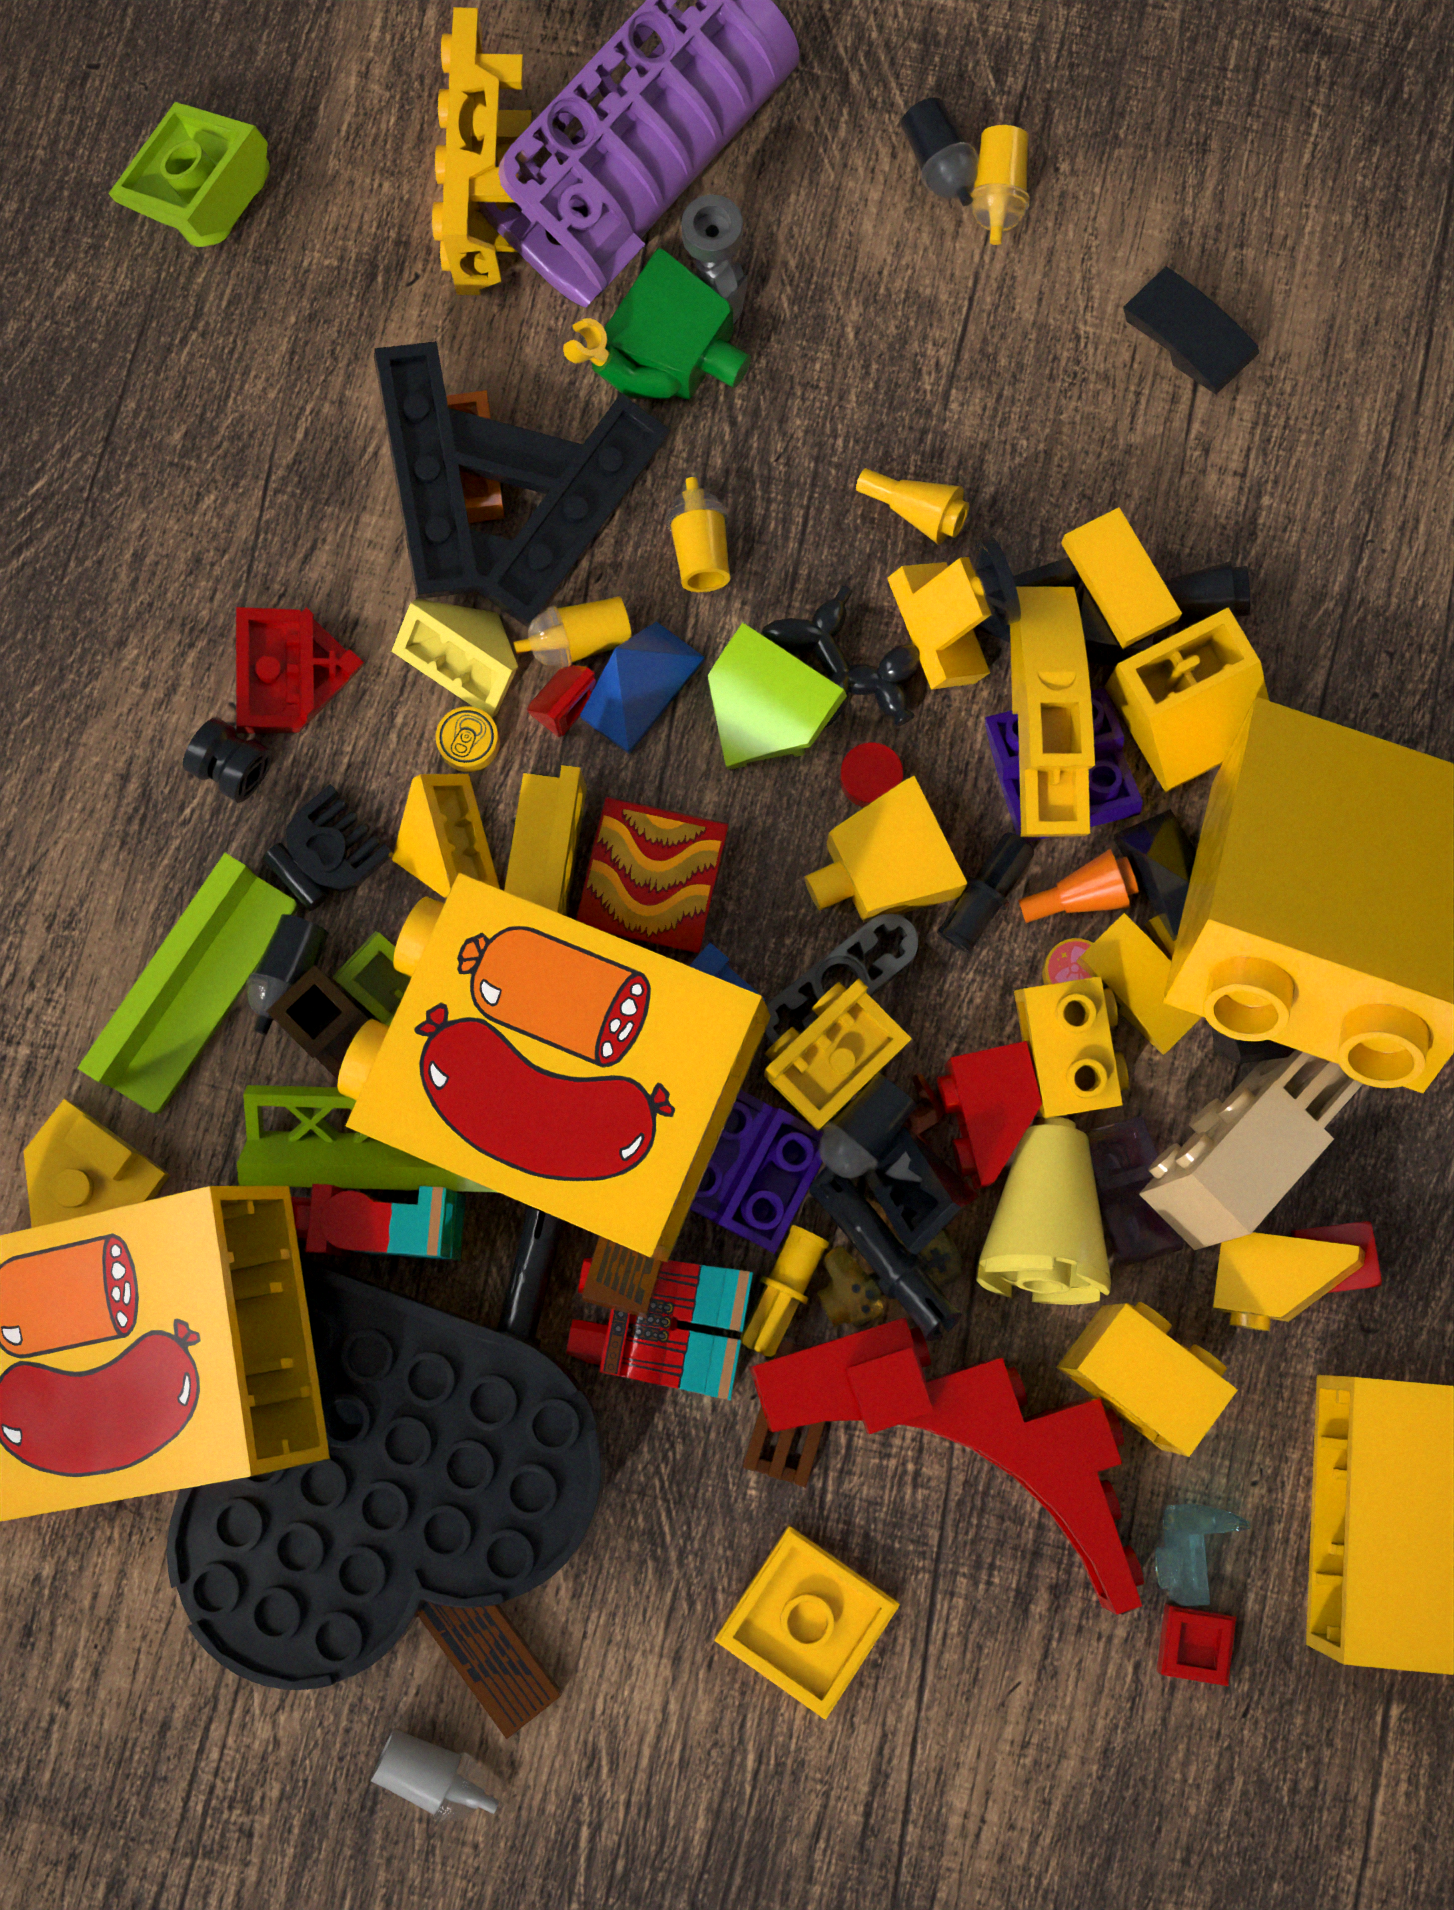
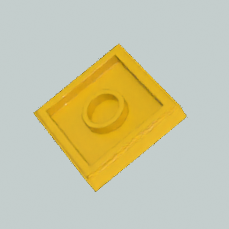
M788 1525L715 1635L714 1641L826 1720L897 1611L900 1603L794 1527Z

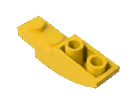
M1016 587L1021 617L1018 622L1010 624L1012 714H1018L1021 837L1086 836L1090 834L1089 769L1095 766L1094 730L1088 661L1074 587Z

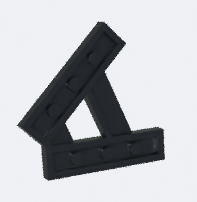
M437 341L374 348L376 373L416 599L478 591L529 628L670 430L622 393L614 401L584 444L448 408ZM459 471L543 493L546 496L514 540L471 530L469 528Z

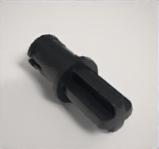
M1011 832L1005 833L976 877L968 876L966 878L967 888L951 914L948 915L942 926L937 930L938 935L959 950L971 954L974 946L998 910H1006L1010 904L1005 898L1034 856L1033 846L1019 835Z

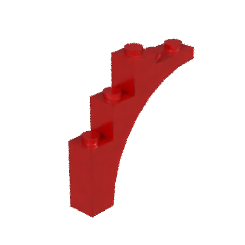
M906 1317L749 1366L768 1430L778 1432L823 1421H863L846 1368L907 1347H912L934 1413L899 1425L920 1428L963 1445L1012 1476L1052 1516L1079 1555L1102 1608L1118 1615L1142 1606L1136 1588L1144 1585L1141 1566L1130 1545L1122 1547L1114 1521L1122 1517L1116 1493L1107 1479L1100 1481L1097 1473L1122 1464L1117 1447L1124 1445L1122 1428L1114 1410L1110 1406L1103 1408L1100 1398L1085 1397L1023 1418L1019 1407L1027 1405L1025 1388L1017 1369L1014 1366L1006 1369L1003 1357L989 1358L926 1379L922 1368L931 1365L927 1344L919 1327L909 1329Z

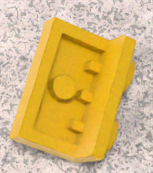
M860 978L848 989L840 982L836 983L812 1007V1010L819 1017L805 1031L800 1034L794 1027H791L765 1053L772 1062L766 1067L764 1077L817 1131L833 1118L912 1040L866 993L869 987Z

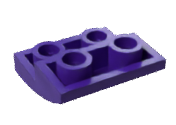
M1104 687L1091 690L1095 766L1089 769L1090 827L1141 815L1143 803L1122 751L1124 734ZM1011 710L985 717V727L1004 798L1016 834L1021 837L1018 714H1012ZM1022 837V838H1024V839H1025L1026 841H1028V842H1033V841H1037V840H1041V839H1045V838H1049V837Z
M740 1089L690 1210L775 1254L834 1138L820 1130L817 1131L813 1126L780 1108H773Z

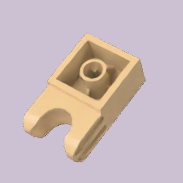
M1297 1049L1289 1057L1261 1061L1223 1103L1216 1098L1197 1113L1189 1124L1195 1133L1182 1147L1175 1143L1155 1159L1148 1169L1154 1178L1139 1195L1194 1250L1249 1235L1334 1140L1324 1128L1363 1084L1349 1077L1339 1064Z

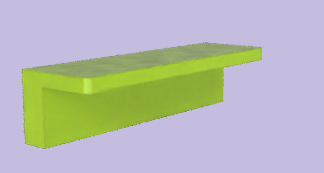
M224 853L77 1069L97 1082L114 1088L149 1112L160 1114L252 979L281 915L288 914L294 916L299 909L298 903L257 877L246 865Z

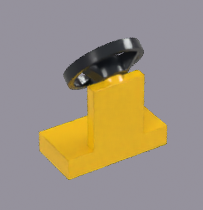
M992 536L976 541L974 569L969 557L957 559L950 566L946 562L901 566L887 578L913 645L919 650V660L931 690L975 684L990 674L973 630L975 626L992 615L989 604H991L997 618L1004 626L1020 620V602L1014 578L1001 547Z

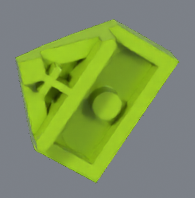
M743 622L708 674L721 746L728 770L746 767L749 762L790 754H793L794 757L805 755L804 748L812 746L847 697L843 688Z

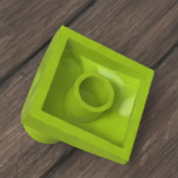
M175 102L108 194L115 202L177 228L193 246L205 247L215 245L228 237L233 225L253 197L263 188L270 169L269 161L266 158L268 142L254 125Z

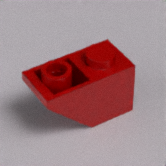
M1027 1041L950 1057L944 1065L946 1075L937 1077L939 1095L945 1114H956L961 1138L952 1140L956 1166L961 1178L971 1176L974 1190L985 1188L995 1182L1042 1105Z

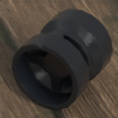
M214 717L205 722L191 739L184 754L183 768L200 780L212 779L218 783L219 791L222 794L240 803L248 799L263 781L272 761V752L255 740L244 741L237 737L236 729L218 717Z

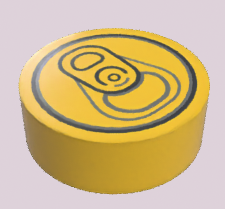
M470 706L459 707L448 712L437 726L435 735L437 748L444 761L452 768L462 772H476L490 765L496 758L500 748V736L495 722L485 711Z

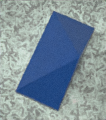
M656 621L614 649L580 717L630 755L704 663L705 657Z

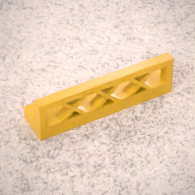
M561 765L559 778L523 773L504 888L505 892L564 916H567L587 792V786L580 767Z

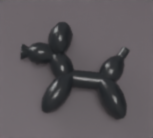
M842 586L834 599L827 600L815 611L811 621L787 618L775 620L763 627L761 635L790 654L805 653L813 650L828 675V679L844 689L847 697L824 729L832 725L843 712L850 693L856 695L875 694L879 708L886 715L894 717L896 727L914 718V713L907 710L910 701L902 684L910 681L917 672L920 663V654L917 647L912 644L895 646L885 654L878 668L867 664L850 666L834 638L845 622V604L853 592L850 588Z

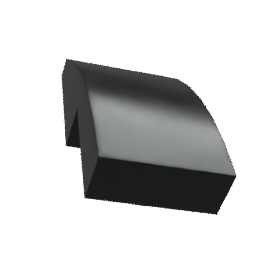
M1167 266L1123 306L1127 323L1169 350L1174 367L1215 395L1259 354L1258 345L1229 315L1199 289Z

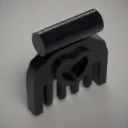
M331 784L293 816L286 828L288 849L282 843H278L271 847L263 856L266 864L308 911L319 907L328 897L323 888L339 892L360 885L394 855L384 844L357 869L353 868L379 846L381 840L378 836H372L346 859L347 850L368 833L369 826L361 824L345 838L342 832L358 819V814L355 811H351L332 828L324 827L347 807L345 799H338L313 822L311 821L313 817L339 796V793Z

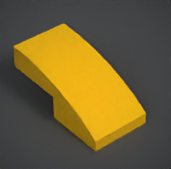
M1125 913L1076 961L1091 977L1101 976L1103 989L1111 988L1115 1000L1121 1005L1117 1011L1163 1055L1202 1018V1016L1162 1003L1171 961Z

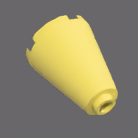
M1062 1117L1040 1118L1037 1120V1125L1028 1127L1022 1136L977 1265L976 1281L983 1288L998 1295L1011 1298L1012 1286L1031 1291L1032 1302L1060 1305L1087 1304L1100 1301V1291L1107 1296L1109 1295L1111 1276L1089 1139L1084 1132L1076 1129V1123L1072 1120Z

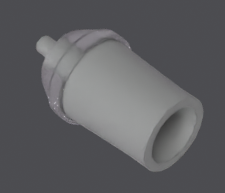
M396 1728L393 1729L370 1780L433 1814L432 1818L441 1823L444 1820L452 1822L465 1820L472 1816L478 1807L494 1814L499 1804V1800L484 1794L486 1788L484 1773L480 1766L471 1760L472 1756L463 1751L458 1754Z

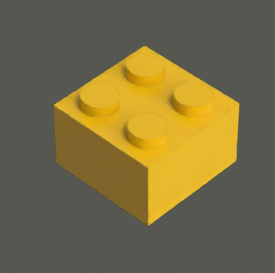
M1138 1302L1135 1307L1129 1303L1102 1305L1056 1368L1094 1398H1100L1104 1406H1110L1117 1416L1161 1450L1190 1457L1238 1391V1389L1222 1378L1227 1371V1367L1200 1346L1193 1344L1189 1349L1170 1338L1167 1333L1172 1325L1163 1316L1142 1302Z

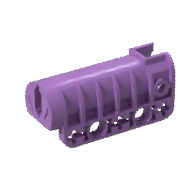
M646 0L509 147L498 166V175L501 186L516 203L521 212L518 213L512 207L502 212L495 205L496 202H479L481 213L487 222L549 284L565 297L582 307H587L600 292H603L645 245L641 238L795 70L799 63V47L796 37L784 15L771 0H697L695 3L696 7L691 6L684 13L674 6L678 0ZM654 30L658 33L662 42L646 57L639 48L648 40ZM624 59L632 69L617 85L610 77V74ZM600 92L604 99L594 110L589 102ZM577 117L583 127L570 141L563 131ZM553 122L557 124L558 129L552 126ZM544 145L552 155L539 168L533 161V157ZM557 158L562 160V165L558 163ZM517 173H519V177L523 174L527 180L525 185L517 179ZM546 230L561 245H555L549 242V240L546 237Z

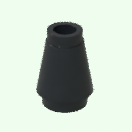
M1229 561L1173 577L1170 580H1163L1182 612L1179 619L1202 621L1228 607L1234 617L1250 615V584L1247 566L1232 567Z

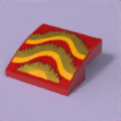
M607 796L594 840L577 921L606 933L699 953L702 948L714 888L718 880L729 823Z

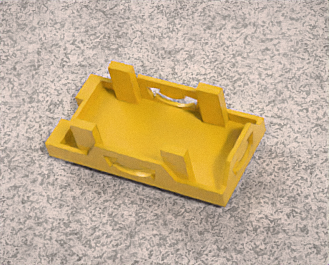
M453 7L452 34L443 33L441 38L442 69L444 73H449V89H440L438 94L440 128H446V145H437L435 151L437 184H443V202L433 203L432 229L434 240L440 241L442 271H451L457 295H481V289L501 282L502 275L497 252L517 251L487 222L481 212H477L480 210L477 202H496L497 208L502 212L508 209L509 202H514L501 186L498 175L499 167H496V155L499 166L511 143H514L531 125L532 111L498 110L499 89H523V54H484L482 47L483 33L478 8Z

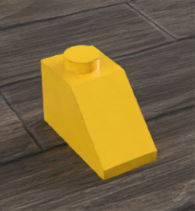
M1256 1232L1222 1242L1213 1308L1221 1312L1231 1313L1229 1323L1231 1326L1270 1331L1271 1319L1289 1322L1364 1266L1365 1252L1360 1246Z

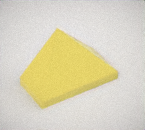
M416 599L410 603L391 651L471 706L485 711L491 718L497 715L518 668L497 612Z

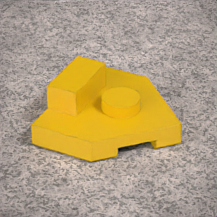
M66 1099L62 1100L23 1151L32 1228L152 1200L171 1176L73 1102Z

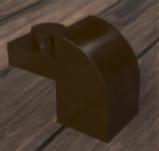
M316 965L305 973L266 1011L312 1058L315 1057L337 1080L345 1054L353 1038L364 1023L370 1020Z

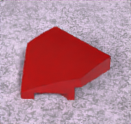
M236 607V732L258 734L300 732L363 667L364 662L350 649L348 651L345 650L314 620V614L307 607L302 612L299 609Z

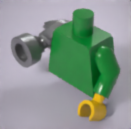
M709 194L698 197L689 203L683 212L681 223L682 240L685 249L692 257L696 258L697 276L666 251L658 247L605 328L598 321L591 318L582 319L572 325L575 332L580 333L585 338L587 348L576 340H570L565 343L563 352L569 361L573 363H583L587 360L592 361L593 371L629 399L670 398L673 395L682 399H690L707 374L732 388H736L740 384L750 366L752 357L728 342L733 334V324L742 313L747 289V275L743 274L740 263L737 262L733 265L731 259L742 243L743 219L739 208L733 201L724 196Z

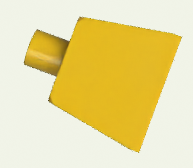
M915 776L904 780L832 829L828 834L826 845L834 863L804 876L807 889L819 911L851 897L863 922H869L882 914L898 915L954 900L962 895L967 885V881Z

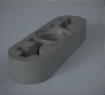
M882 914L870 920L767 1004L771 1015L763 1034L767 1043L772 1046L780 1038L775 1032L780 1022L777 1012L784 1008L792 1015L807 1004L808 998L799 992L806 987L810 988L813 999L817 1003L825 994L821 986L822 976L831 968L844 967L849 969L857 979L860 978L869 987L866 993L870 997L873 996L911 964L918 949V936L914 926L906 918L897 914ZM881 930L887 936L898 932L903 937L898 948L902 956L896 959L890 953L882 955L871 966V970L880 976L873 981L870 980L864 964L849 954V952L854 948H858L861 958L864 959L877 946L878 938L875 935L876 932ZM814 1011L803 1020L801 1026L803 1031L819 1017Z

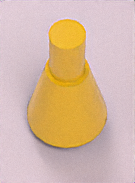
M867 468L863 469L856 484V491L889 504L892 510L938 545L942 544L948 535L955 538L960 533L969 512V503L963 501L964 488L962 486L903 479L897 481Z

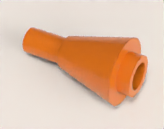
M1108 849L1057 882L1056 887L1018 899L1025 922L1029 923L1064 910L1066 913L1129 909L1131 906L1128 896L1138 893L1139 890L1127 856L1115 860L1112 850Z

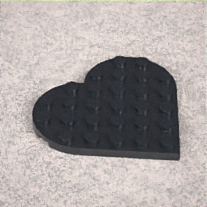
M300 1256L330 1459L255 1476L180 1489L171 1516L167 1538V1564L171 1588L177 1587L182 1605L192 1623L187 1627L194 1638L209 1655L234 1674L266 1687L283 1690H309L331 1686L369 1668L388 1654L402 1640L418 1617L425 1601L461 1608L492 1606L525 1594L543 1584L573 1557L591 1530L603 1496L606 1466L604 1440L594 1408L576 1378L549 1352L516 1335Z

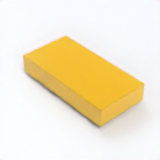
M1120 507L1064 535L1061 542L1062 546L1122 649L1179 620L1182 612Z

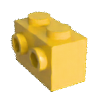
M1101 976L1014 990L1022 1042L1027 1041L1042 1105L1035 1116L1049 1118L1122 1106L1121 1091L1127 1090L1129 1086L1128 1070L1122 1052H1114L1110 1027L1117 1026L1118 1023L1117 1005L1111 988L1103 989Z

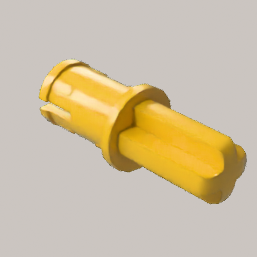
M796 1225L791 1226L790 1234L769 1278L762 1276L760 1282L765 1286L740 1336L741 1343L745 1347L768 1357H772L776 1353L799 1303H807L809 1298L803 1294L825 1248L827 1249L829 1242Z

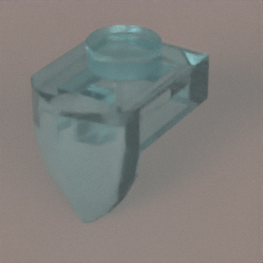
M1199 1504L1167 1505L1163 1515L1165 1547H1157L1155 1551L1156 1574L1160 1588L1168 1589L1169 1598L1182 1606L1210 1605L1204 1534L1251 1529L1249 1521L1231 1512Z

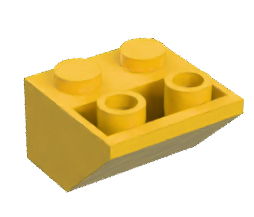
M1229 607L1118 663L1105 685L1106 691L1165 793L1221 765L1255 698L1259 697L1269 701L1261 661Z

